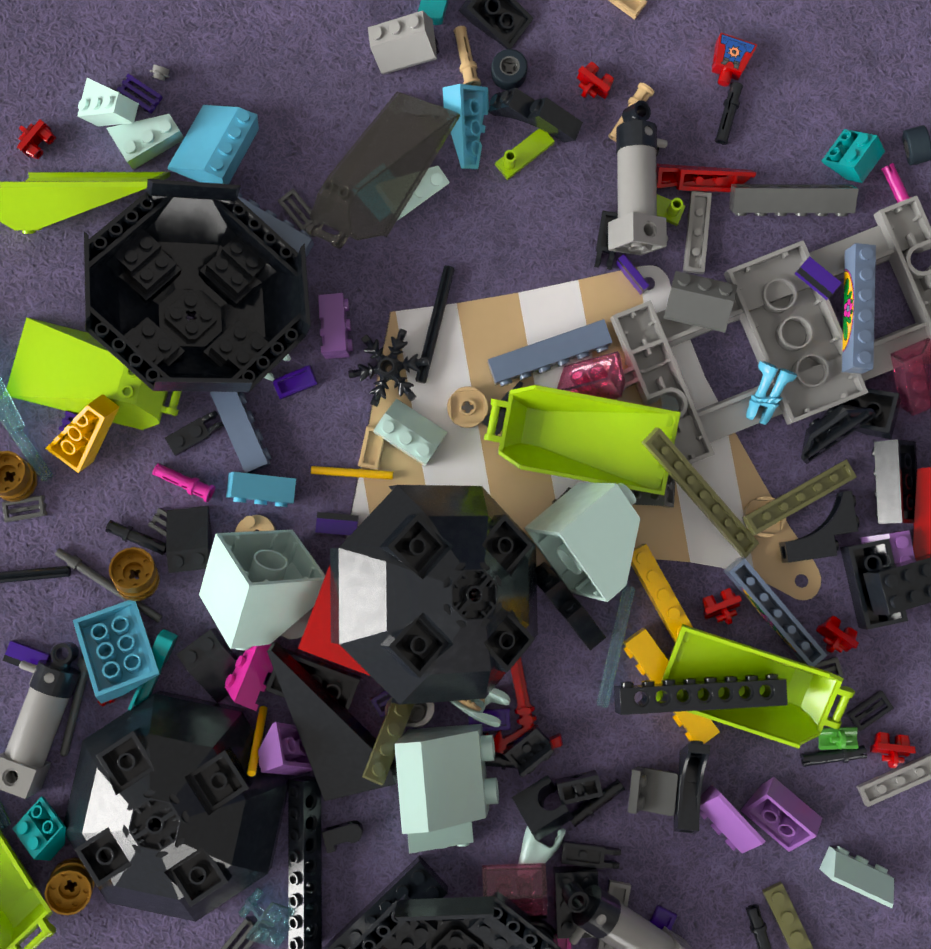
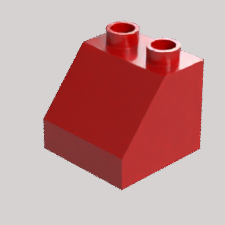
M329 565L298 649L369 675L339 644L331 643Z

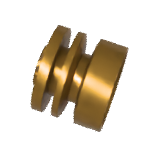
M0 451V497L10 502H19L28 498L37 486L38 476L35 469L16 453Z
M136 547L125 548L118 552L110 562L109 575L119 594L125 599L131 601L145 600L157 590L160 582L159 572L151 555L144 549Z
M69 858L60 862L52 871L44 892L45 901L49 908L57 914H76L83 910L90 901L95 882L80 858Z

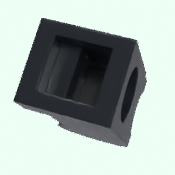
M352 820L324 828L322 836L327 853L336 851L337 844L347 841L351 843L359 841L364 831L363 825L357 820Z

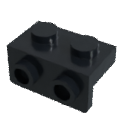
M534 725L503 752L507 759L518 769L519 775L524 777L526 774L532 773L542 761L548 760L554 749L552 742Z

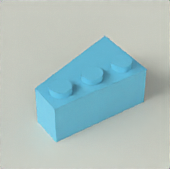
M231 472L228 474L226 498H234L233 502L246 503V499L255 500L254 504L267 505V501L275 502V506L287 507L288 503H294L296 479Z

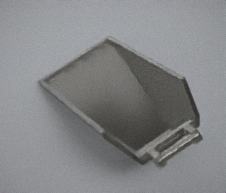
M397 91L327 177L317 194L310 214V219L314 222L307 226L306 233L312 237L317 236L324 239L338 249L344 246L348 237L357 241L378 236L387 237L460 118V114ZM323 225L339 232V234L333 235L322 230Z

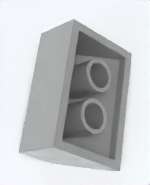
M424 11L368 27L370 48L382 75L437 59L433 20Z

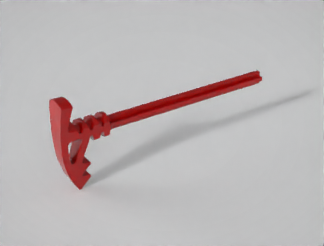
M521 657L511 668V674L517 700V708L514 709V712L520 716L516 722L521 724L522 727L505 737L502 735V730L497 732L494 737L495 752L504 754L503 751L508 747L507 744L521 737L535 725L533 722L537 720V716L532 714L535 706L529 702ZM560 733L548 738L552 742L553 749L563 745Z

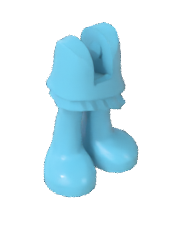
M760 360L758 368L763 376L755 395H751V399H749L746 418L753 420L759 406H762L764 410L760 417V423L766 425L776 408L780 405L779 401L783 399L780 397V394L787 383L794 381L797 374ZM778 371L775 385L770 395H766L769 386Z

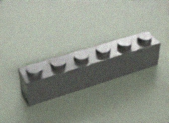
M731 184L729 209L737 216H746L747 213H755L757 216H766L767 213H775L777 216H787V213H795L797 216H807V213H815L816 216H827L828 213H835L836 216H848V213H855L859 188L848 184Z

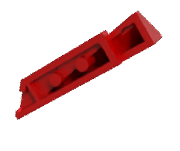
M656 164L657 188L677 186V190L731 192V184H744L751 177L754 178L756 176L755 171L747 169Z
M931 467L919 468L917 470L913 535L915 558L931 554Z

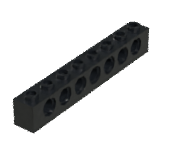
M765 674V678H758V675H745V679H738L737 676H724V680H717V677H704V681H696V678H684L683 682L677 683L675 679H664L659 684H655L653 680L642 681L641 685H634V682L626 681L621 682V686H614L615 712L620 715L788 705L786 679L778 677V674ZM764 685L765 691L760 695V687ZM744 686L745 692L740 696L739 689ZM723 687L724 695L719 697L718 691ZM703 688L704 695L699 699L698 691ZM682 689L683 697L678 700L677 692ZM661 690L663 697L657 701L656 693ZM637 692L642 693V699L639 702H635L634 699Z
M302 776L288 780V949H322L321 791L316 778L312 776Z

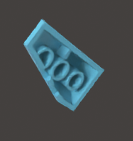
M466 84L443 87L444 111L461 169H478L482 150L480 135L485 133L486 127L482 125L484 115H488L489 110L488 87Z

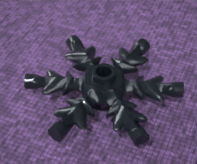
M399 329L396 339L393 336L391 337L392 347L388 346L391 351L388 356L382 354L383 347L379 349L378 339L373 343L367 334L361 338L368 347L364 349V352L373 354L370 358H377L378 363L374 367L370 363H368V367L358 364L359 369L349 370L348 375L349 378L361 376L360 382L368 376L371 379L374 374L380 376V381L373 383L378 386L369 392L374 394L370 402L373 406L378 407L381 397L386 399L385 389L389 390L387 385L389 380L395 381L394 389L398 386L400 397L403 393L409 401H413L417 397L410 389L414 387V384L406 382L407 377H400V371L405 369L410 373V368L419 372L418 366L429 365L428 357L417 359L418 354H415L409 360L408 356H406L403 362L398 360L397 355L403 353L401 349L408 344L407 341L403 342L407 334L406 330ZM390 365L393 366L392 369L389 372H387V367Z

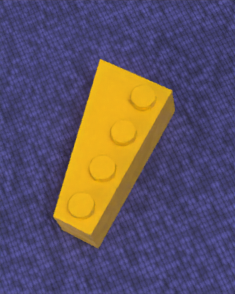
M100 395L89 403L45 449L77 473H80L95 460L118 412L119 406L105 395Z

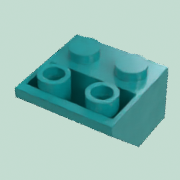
M844 129L821 161L846 180L863 183L885 153V150L878 135Z
M42 796L12 828L34 860L50 861L65 845L66 826L45 797Z

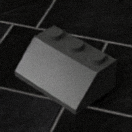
M675 271L664 319L725 333L737 285Z

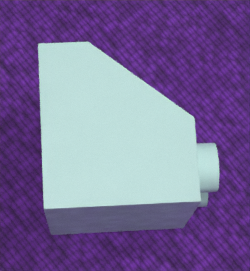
M578 482L524 528L571 593L608 602L627 585L640 517L632 507L636 503V498L632 491L623 483Z
M293 530L216 533L199 596L230 649L248 650L252 646L271 644L311 610L315 605L325 574Z
M482 724L408 729L395 743L402 834L432 832L484 819L487 817L489 805L499 804L497 778H487L485 761H495L493 735H483Z

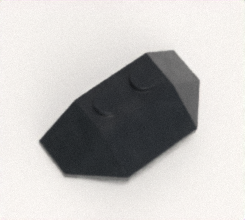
M849 405L834 406L826 412V416L822 419L817 418L809 424L810 427L806 429L801 459L808 464L876 417L877 415L872 408Z

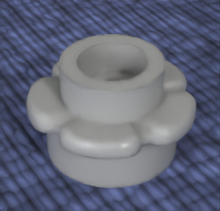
M153 64V69L150 70L151 73H154L153 78L165 81V78L170 77L168 76L169 69Z

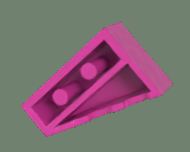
M271 644L252 646L250 649L245 650L243 655L237 659L235 670L227 677L225 682V688L232 700L254 711H257L259 706L255 703L260 691L264 692L266 689V685L263 683L267 673H272L273 666L267 653Z

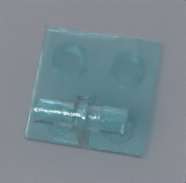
M256 888L251 897L246 898L245 905L238 912L241 917L246 918L252 910L258 920L246 935V938L277 949L288 935V907L271 902L266 910L263 911L257 904V901L264 893L261 889Z

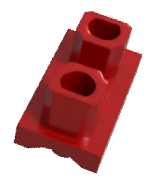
M590 62L585 67L581 66L578 70L577 79L581 81L578 87L584 90L581 96L584 99L588 95L595 98L598 94L603 99H606L614 78L607 73L601 79L595 76L599 71V67L593 62Z
M39 119L35 125L31 123L27 129L22 125L19 127L23 133L18 138L21 142L17 148L27 157L31 156L38 160L44 152L38 145L42 140L50 145L56 137L45 122Z
M731 588L720 592L723 602L718 604L713 595L703 598V615L705 619L716 616L717 622L725 620L727 625L732 624L731 617L737 615L735 608L740 607V602H742L740 595L736 596Z
M836 616L829 617L825 623L819 625L816 629L819 634L824 636L823 641L827 643L826 651L832 653L834 650H837L841 653L843 650L848 652L851 648H857L859 644L856 641L858 632L850 627L841 631L839 629L841 620Z
M878 732L875 734V744L870 746L871 753L888 754L882 755V761H887L888 766L895 769L898 763H904L905 761L904 757L899 756L908 757L910 753H916L915 747L910 746L909 735H896L895 744H890L889 733Z

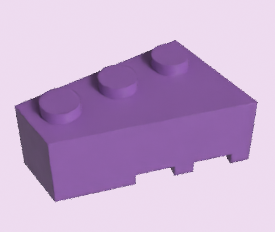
M343 293L318 295L319 318L321 320L320 336H322L323 343L321 353L325 359L350 357V351H353L352 339L348 338V331H351V321L347 319L346 311H350L349 299H345Z

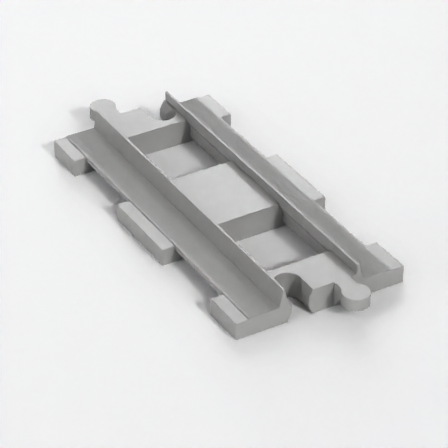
M917 195L874 214L878 225L876 227L810 253L804 240L731 268L724 273L727 283L737 285L728 324L738 320L741 321L758 364L760 360L765 361L778 368H784L797 374L796 379L787 383L781 392L780 397L783 399L779 401L780 405L776 408L771 418L783 414L786 424L789 425L868 393L864 383L868 379L931 355V266L925 271H918L913 267L910 260L912 253H922L931 249V226ZM855 243L876 245V266L887 261L890 262L916 322L875 339L873 369L863 374L842 372L843 332L829 299H824L794 274L810 256L838 280L844 279L845 250ZM650 300L612 315L610 318L625 354V365H628V368L621 372H608L602 379V390L607 395L614 397L623 393L626 388L636 385L642 402L646 406L657 402L664 395L674 397L679 405L678 412H681L674 445L692 464L714 455L711 442L760 423V417L764 410L762 406H759L753 420L746 418L749 399H751V395H755L759 386L696 410L670 347L713 330L664 319L665 310L656 313ZM778 371L775 377L773 378L766 395H770L775 385Z

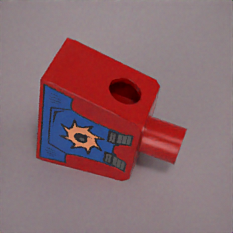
M720 33L715 44L712 72L719 74L717 83L720 86H729L731 79L739 80L757 44Z

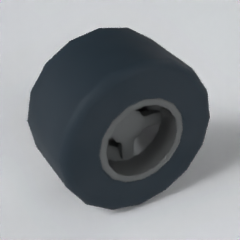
M506 49L497 53L491 66L492 80L496 86L502 90H510L522 86L526 80L528 69L527 60L524 55L514 49Z
M921 125L904 130L902 140L908 164L912 166L930 161L931 140L926 126Z

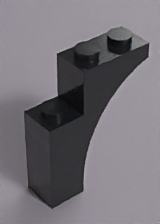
M518 88L494 94L490 100L488 110L494 116L512 118L533 125L564 143L576 141L583 123L547 97L534 100Z
M852 490L836 494L830 514L813 532L796 540L779 542L782 563L838 556L839 545L834 535L859 532L860 521L855 513L856 498L852 495Z
M543 562L536 567L537 586L591 651L606 636L581 603L572 595L563 581Z
M690 741L679 751V778L674 815V832L693 834L699 832L702 782L706 763L710 755V745H703L702 741Z

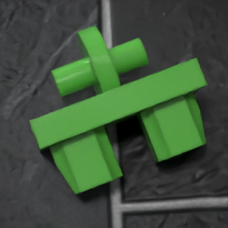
M823 727L820 736H818L819 749H858V728L840 727V729Z

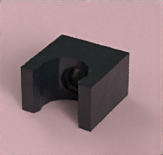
M548 775L512 797L528 828L538 841L574 819L565 804L552 811L544 809L546 797L557 790Z

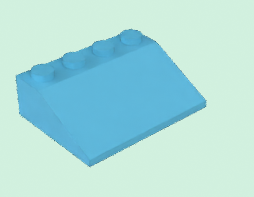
M203 105L168 165V170L198 182L229 184L259 130L257 114L240 107Z
M128 600L73 620L95 697L101 704L123 696L160 675L136 601Z

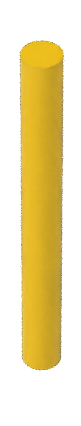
M311 466V474L393 480V471Z
M266 706L259 707L247 770L248 776L256 775L259 759L258 750L262 743L268 710Z

